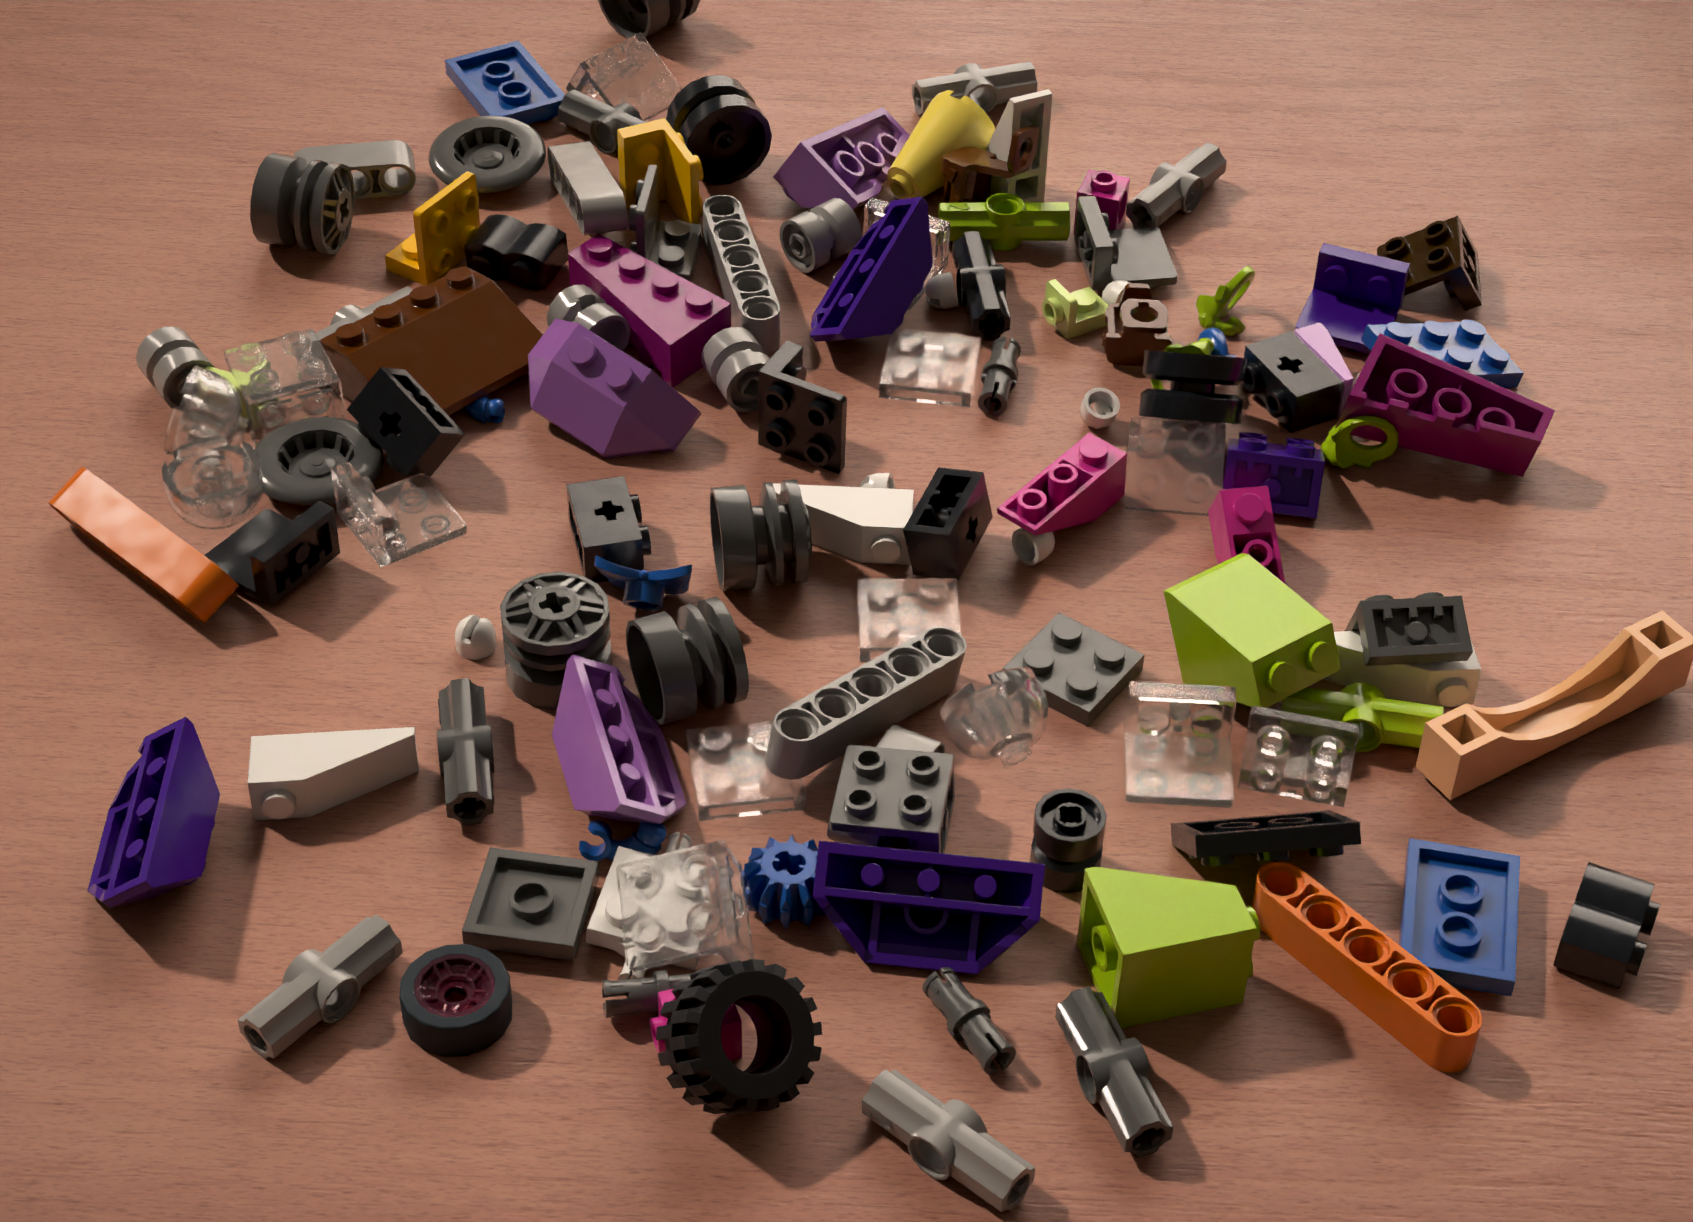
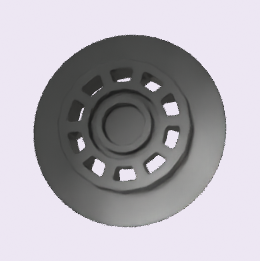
M491 115L472 117L451 125L436 137L429 151L431 170L442 182L449 185L468 171L476 175L477 193L504 191L528 181L540 170L546 158L545 144L535 129L513 118Z
M310 417L287 423L266 435L252 452L249 471L255 485L266 495L274 499L296 505H314L318 501L330 504L349 498L368 487L382 470L384 451L377 443L368 440L357 429L358 423L336 417Z

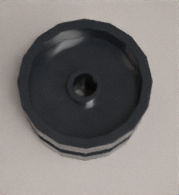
M711 75L692 81L676 94L667 110L666 120L676 133H681L685 145L691 154L699 157L703 168V179L701 180L712 185L732 184L744 179L762 164L770 150L772 133L769 122L762 111L756 106L749 92L736 79L725 75Z
M1144 350L1142 374L1148 379L1171 381L1170 390L1147 388L1140 394L1139 416L1168 419V423L1211 426V422L1241 424L1243 400L1237 395L1214 393L1215 384L1238 386L1245 382L1247 358Z

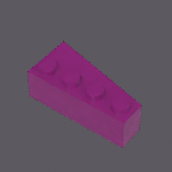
M601 234L595 235L568 253L570 286L585 285L591 288L605 300L607 305L620 313L630 325L631 336L628 344H631L639 352L640 361L650 369L656 367L662 373V379L672 388L703 367L701 353L705 344L719 331L731 327L730 302Z
M1380 333L1349 394L1335 428L1353 417L1364 415L1379 417L1387 420L1395 427L1398 433V447L1523 477L1543 440L1555 410ZM1372 425L1358 426L1350 433V435L1377 442H1384L1387 438L1386 433L1382 429Z

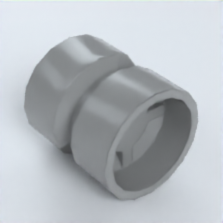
M838 198L828 200L812 208L810 212L805 211L783 222L780 227V242L787 259L793 267L804 273L813 271L829 263L831 259H837L851 252L862 238L860 223L855 212L846 202Z
M585 285L570 286L560 292L549 306L547 313L548 327L555 318L579 323L621 351H624L631 336L629 323L613 307L607 305L605 300L591 288Z
M163 327L154 330L144 338L138 347L136 354L138 368L156 388L170 408L178 411H191L201 407L202 400L198 375L207 366L215 367L185 330L178 327Z
M742 327L723 329L713 335L705 344L701 353V363L731 408L738 412L748 413L758 410L759 370L770 358L764 353L762 347L750 331Z

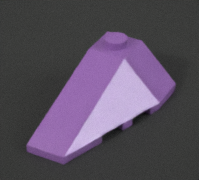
M882 107L800 142L773 178L783 187L784 193L801 207L814 208L828 200L838 198L846 202L852 209H855L874 200L878 196L884 181L888 178L889 168L910 135Z

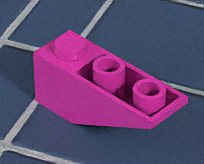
M1088 433L997 508V514L1035 536L1095 521L1125 495L1127 453Z
M1268 486L1219 490L1208 510L1218 564L1241 553L1249 554L1285 584Z

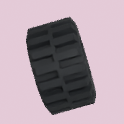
M759 959L737 960L700 969L689 975L691 980L679 982L671 991L677 1000L665 1002L660 1012V1015L668 1019L667 1025L657 1027L656 1040H665L666 1052L657 1054L661 1066L670 1065L673 1073L666 1078L672 1088L685 1087L686 1091L682 1099L691 1105L704 1104L703 1111L712 1114L726 1113V1115L769 1111L780 1107L779 1102H787L794 1099L800 1094L796 1085L808 1084L814 1072L808 1067L809 1062L819 1061L822 1050L821 1047L814 1046V1036L823 1035L821 1022L813 1023L810 1012L818 1008L813 997L803 999L800 995L805 985L797 977L784 979L787 969L778 964L765 966L764 960ZM732 1004L741 1007L750 1016L757 1032V1050L753 1061L744 1072L730 1062L721 1043L722 1021Z

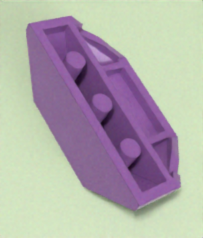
M555 318L528 354L531 409L604 458L641 455L655 451H674L701 415V412L654 371L579 323Z
M572 654L566 664L552 737L574 810L581 811L590 816H600L620 822L659 824L681 812L687 803L661 728L641 700L623 685L626 679L617 667Z

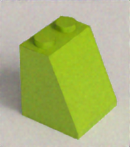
M1241 553L1163 591L1183 684L1263 710L1341 670L1332 622L1249 554Z
M1102 867L1085 869L1076 944L1097 992L1103 993L1121 1028L1243 1003L1247 978H1251L1253 975L1251 956L1254 941L1260 938V925L1255 910L1251 906H1245L1236 885Z

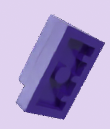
M1323 243L1318 255L1314 286L1296 323L1295 330L1312 324L1322 323L1328 330L1335 345L1351 348L1359 353H1370L1371 351L1361 341L1367 325L1388 324L1396 321L1402 308L1410 263Z
M1239 432V439L1229 438L1223 489L1268 486L1273 513L1317 519L1325 460L1323 450L1316 449L1314 441L1287 438L1286 445L1268 443L1267 435L1253 432Z

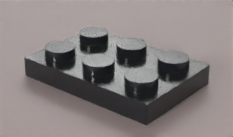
M1330 810L1170 823L1172 845L1188 853L1191 859H1201V864L1205 866L1234 864L1235 855L1239 854L1256 855L1257 861L1287 860L1290 858L1289 850H1310V855L1316 857L1338 856L1344 854L1343 846L1361 844L1360 822Z

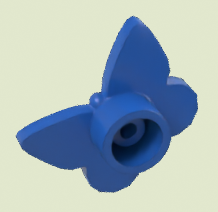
M597 555L595 556L594 563L598 571L607 577L612 585L624 590L623 604L632 608L660 610L663 608L664 594L677 595L689 590L692 565L667 570L640 571L614 564Z

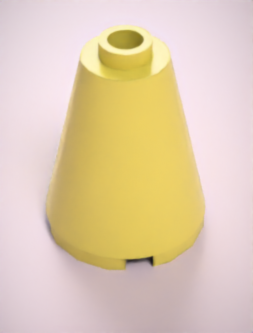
M950 90L938 93L931 100L888 170L889 187L895 196L900 199L925 197L943 187L946 177L941 172L943 156L951 151L963 147H975L986 151L995 131V126L986 112L975 101L965 95L960 100L950 95L954 91Z

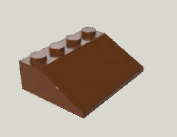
M463 266L448 271L446 276L426 286L413 289L409 295L391 304L377 307L373 313L354 323L340 326L334 333L319 340L329 387L348 399L354 401L380 367L403 369L417 381L449 416L528 373V354L543 334L493 280Z

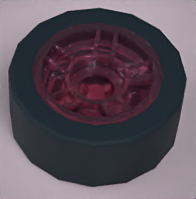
M469 944L441 946L425 952L412 962L401 979L399 998L403 1024L410 1039L427 1052L444 1057L468 1056L485 1050L504 1035L512 1020L510 976L503 962L486 949Z

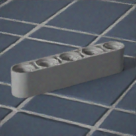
M586 141L549 146L547 154L552 182L582 235L627 230L628 215L624 194L592 143Z
M729 195L711 196L703 203V244L722 297L731 303V322L733 327H742L750 331L762 347L764 353L770 355L780 347V304L740 201Z
M929 628L780 710L773 720L765 755L766 767L771 773L784 779L803 778L845 754L848 745L863 744L891 726L951 693L956 687L967 648L965 638L951 628Z

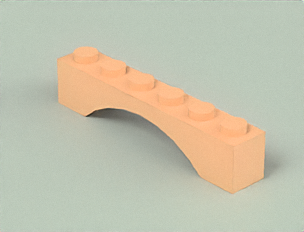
M1660 611L1624 628L1605 649L1584 667L1538 696L1499 708H1482L1466 703L1425 723L1416 768L1449 800L1469 792L1685 686L1693 661V636L1664 611Z

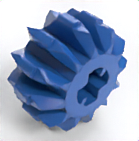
M793 834L787 842L783 843L769 837L765 848H752L748 863L744 864V870L741 874L742 888H744L745 902L748 905V910L759 912L763 924L779 919L786 930L791 921L798 920L809 927L813 914L826 915L813 898L818 848L814 839L799 844Z

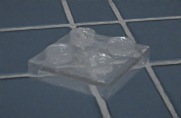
M896 329L889 339L879 383V398L970 407L980 356L981 337L965 336L959 333L924 332L917 329Z
M956 578L857 579L860 662H869L932 627H947L961 634Z
M773 721L686 730V745L699 821L806 810V794L803 779H784L771 773L766 767L765 755Z

